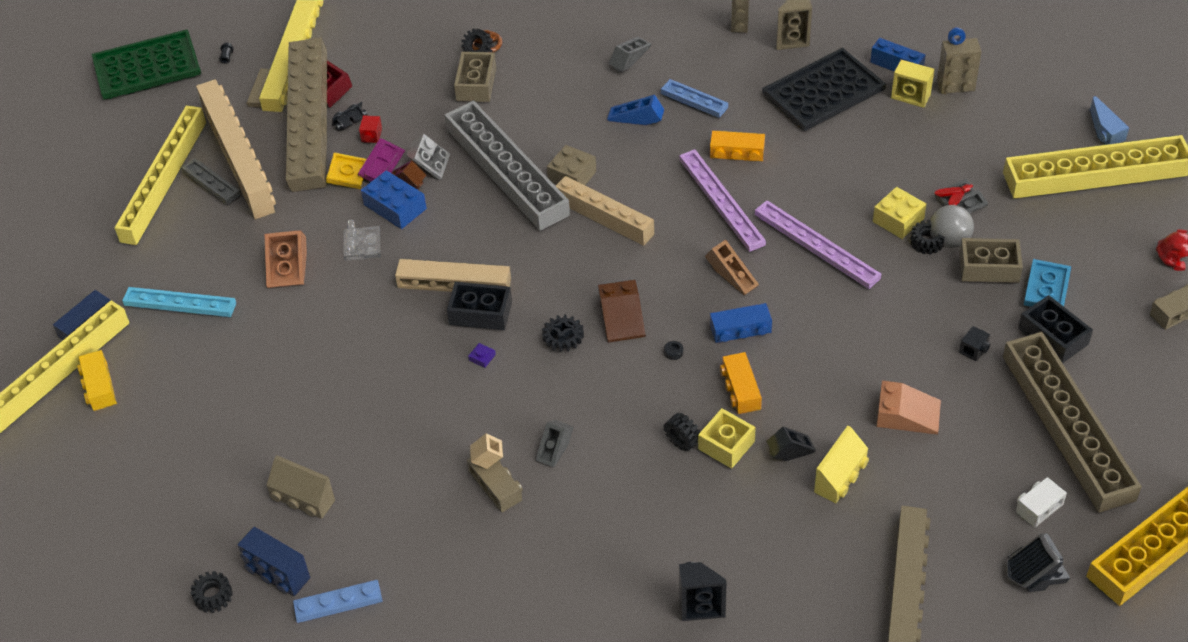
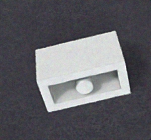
M1047 477L1042 482H1036L1027 494L1023 493L1019 496L1016 513L1035 528L1064 505L1067 493Z

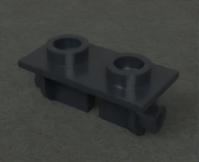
M363 103L352 104L347 110L334 114L332 126L335 125L339 131L353 124L350 119L355 123L361 121L363 116L368 115L365 109L362 110Z

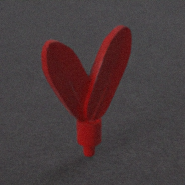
M966 184L962 187L942 188L935 191V195L940 197L951 196L948 205H958L964 193L970 191L973 185Z

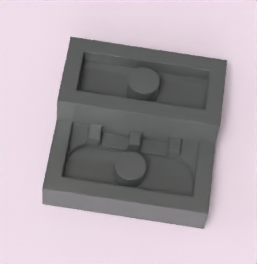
M964 179L947 188L962 187L966 184L970 185L967 179ZM972 187L970 191L964 193L957 206L964 208L970 214L987 206L988 202L979 189L975 191ZM935 195L942 206L948 205L951 196L940 197Z

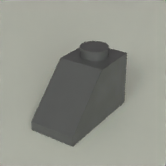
M558 420L547 422L535 460L555 467L568 447L574 427Z

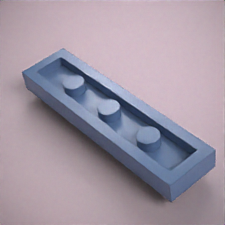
M671 79L661 88V94L718 118L728 109V102Z
M378 580L293 600L298 623L383 602Z

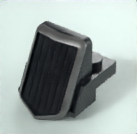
M1047 533L1039 534L1025 546H1021L1008 556L1006 563L1007 578L1018 586L1026 588L1028 592L1044 591L1049 585L1067 583L1070 576L1062 565L1064 562L1063 557Z

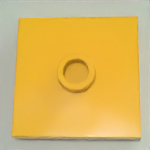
M333 153L326 183L361 189L364 178L358 176V172L367 159Z

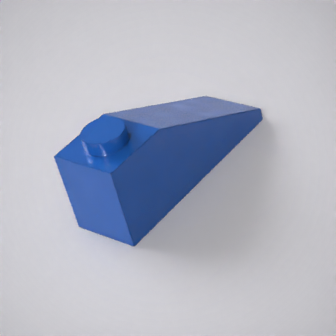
M654 94L611 107L607 119L610 122L648 125L662 120L664 108Z

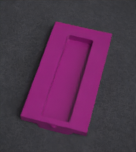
M380 138L358 172V176L372 182L386 170L392 173L405 150Z

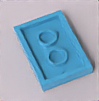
M1033 259L1024 306L1032 307L1048 295L1064 306L1071 266Z

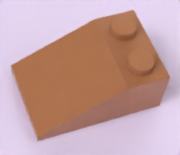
M301 230L265 234L267 288L304 285L307 248L306 236Z
M882 381L877 427L938 435L941 400L903 383Z

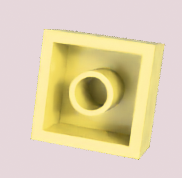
M901 60L894 72L891 98L924 108L931 95L934 69Z
M896 187L874 207L873 222L903 239L912 231L913 226L917 222L921 223L924 220L926 203Z
M721 408L699 433L698 449L732 469L755 442L756 427Z

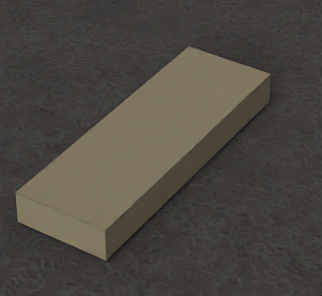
M260 68L247 101L248 107H261L259 98L270 69Z

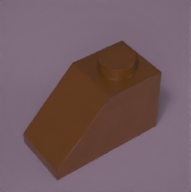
M412 160L392 172L393 175L415 189H419L424 182L422 180L426 177V174Z

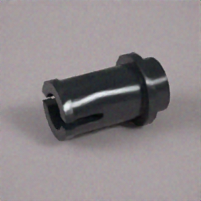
M226 42L220 48L221 55L219 61L223 64L230 62V56L234 50L232 44Z

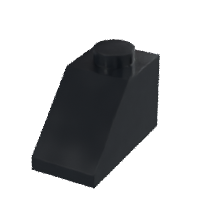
M784 426L766 441L770 448V454L774 458L784 461L816 452L809 435Z

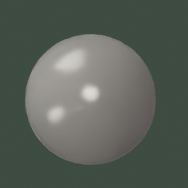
M943 206L936 210L930 219V236L932 239L938 234L944 236V247H960L962 238H971L973 235V219L969 212L960 206Z

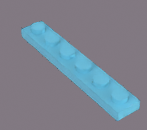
M128 287L122 300L124 306L231 317L236 306L235 298Z

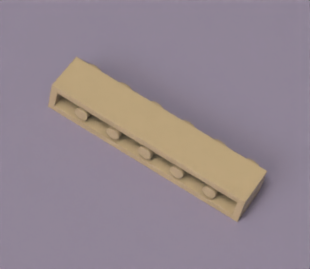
M567 176L556 185L569 200V208L643 246L654 236V219Z
M400 259L395 275L398 288L452 292L455 282L510 287L511 282L509 266Z

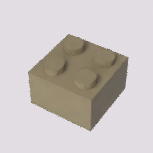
M565 145L547 165L548 179L555 185L565 176L586 185L597 172L596 156Z

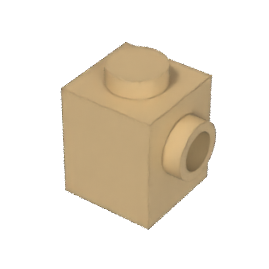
M484 434L470 445L471 462L485 469L491 467L503 458L502 440L489 434Z

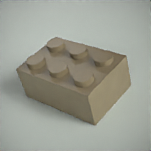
M977 38L965 39L959 45L951 44L949 40L942 41L937 83L941 94L975 91L982 53Z
M461 52L454 84L456 101L474 100L476 102H490L496 73L495 53Z
M962 238L959 252L962 281L1020 282L1023 265L1019 239Z

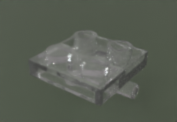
M348 220L347 229H343L344 260L380 258V226L355 228V221Z

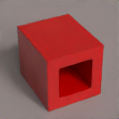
M363 116L359 128L361 142L377 143L382 132L380 116Z

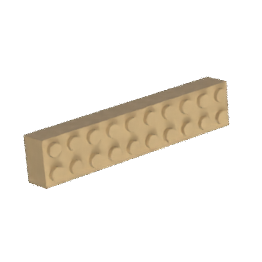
M216 79L197 85L203 111L254 219L275 213L273 205H276L273 194L270 195L273 192L270 182L266 183L264 170L260 171L262 168L259 160H255L256 155L253 148L249 149L251 147L248 138H244L246 137L243 127H239L238 117H234L235 112L232 105L228 106L230 102L227 95H225L222 85H218Z

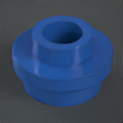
M958 27L951 29L948 33V40L954 45L963 43L966 38L965 31Z

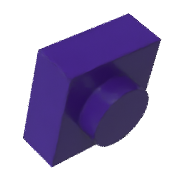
M478 343L468 357L469 361L486 368L496 353L494 349Z

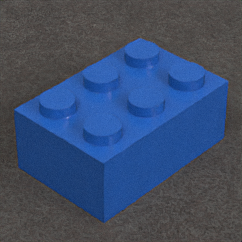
M387 170L361 189L364 206L400 229H403L427 209L425 196L422 192Z

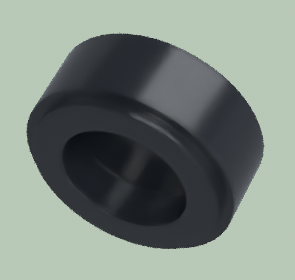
M670 341L665 344L664 355L666 358L678 360L683 356L684 348L680 342Z

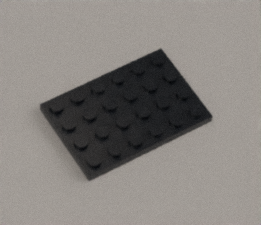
M842 47L763 87L762 93L801 129L806 131L885 90L886 83Z

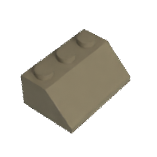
M787 0L778 9L777 50L810 46L812 18L810 0Z
M276 455L267 482L270 497L276 502L286 503L292 509H299L311 517L316 516L322 519L335 502L329 477Z

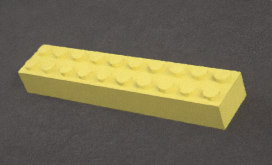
M1179 135L1007 157L1003 175L1013 199L1188 176V145L1183 136Z

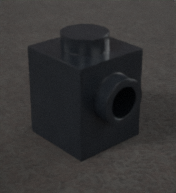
M972 326L961 340L959 353L977 361L982 353L986 354L990 348V334Z

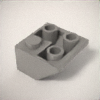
M423 134L411 143L407 156L441 180L450 153Z

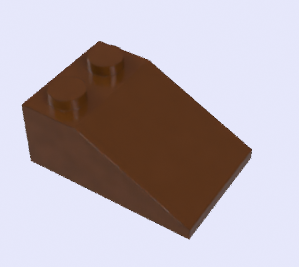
M636 280L598 285L599 303L608 343L646 337Z

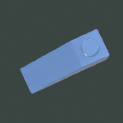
M1094 96L1090 113L1097 137L1105 145L1126 141L1129 127L1101 100Z

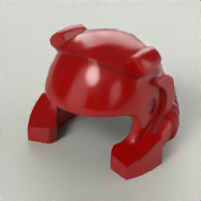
M1178 229L1176 232L1158 241L1156 252L1165 265L1173 267L1176 271H1185L1186 269L1185 262L1180 261V259L1188 256L1187 230Z

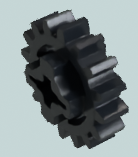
M564 314L563 318H560L559 315L556 316L555 320L550 318V323L545 322V328H542L543 342H546L547 347L552 345L553 351L559 348L560 352L563 349L569 352L570 347L576 349L577 344H581L582 338H584L583 325H580V320L574 321V316L567 318L566 314Z

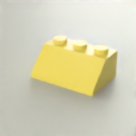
M850 426L845 428L816 469L814 493L834 503H837L840 497H845L849 489L848 486L850 483H855L859 470L861 468L864 469L869 461L867 457L868 448Z

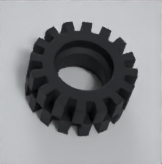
M474 28L472 32L470 30L467 31L468 35L464 34L465 40H461L464 43L461 45L463 52L493 51L490 49L494 47V44L491 43L493 39L481 29L477 28L476 30ZM476 39L482 40V46L479 50H473L472 44Z
M923 220L921 224L917 222L912 228L910 239L913 249L917 248V252L922 250V254L928 252L929 255L932 254V251L934 253H938V250L941 251L945 239L940 234L933 239L922 237L925 235L930 236V220H927V223Z
M679 412L674 414L663 426L664 432H667L665 435L670 437V442L673 441L674 446H679V449L684 451H690L698 443V435L701 431L697 429V424H693L694 421L692 419L689 420L687 415L684 416L683 413L679 414Z
M208 571L205 572L206 576L203 577L202 574L198 576L199 581L197 579L193 581L194 585H191L192 591L190 592L195 605L200 611L203 609L205 613L208 610L211 613H215L214 609H217L219 612L222 610L221 606L225 608L228 606L226 601L231 602L233 592L228 578L223 573L219 572L217 574L216 571H212V575H210ZM218 587L220 589L214 596H204V593L210 588Z

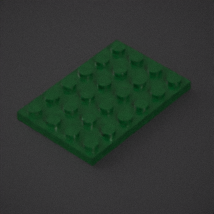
M188 29L91 54L103 100L202 74Z

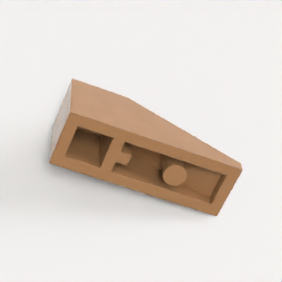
M727 240L712 248L705 255L714 270L743 295H746L759 285Z

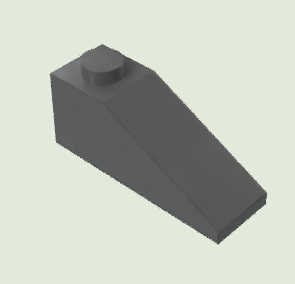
M635 37L615 47L609 64L614 66V69L623 72L631 68L652 44L640 37Z

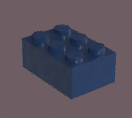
M255 526L237 544L240 557L245 564L244 568L251 574L256 573L267 584L272 583L276 585L284 594L289 593L295 596L311 578L304 556Z

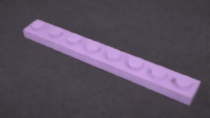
M694 149L679 155L680 162L747 250L751 252L766 246V240L698 152Z
M765 201L755 209V216L864 287L870 289L881 279V273L771 202Z

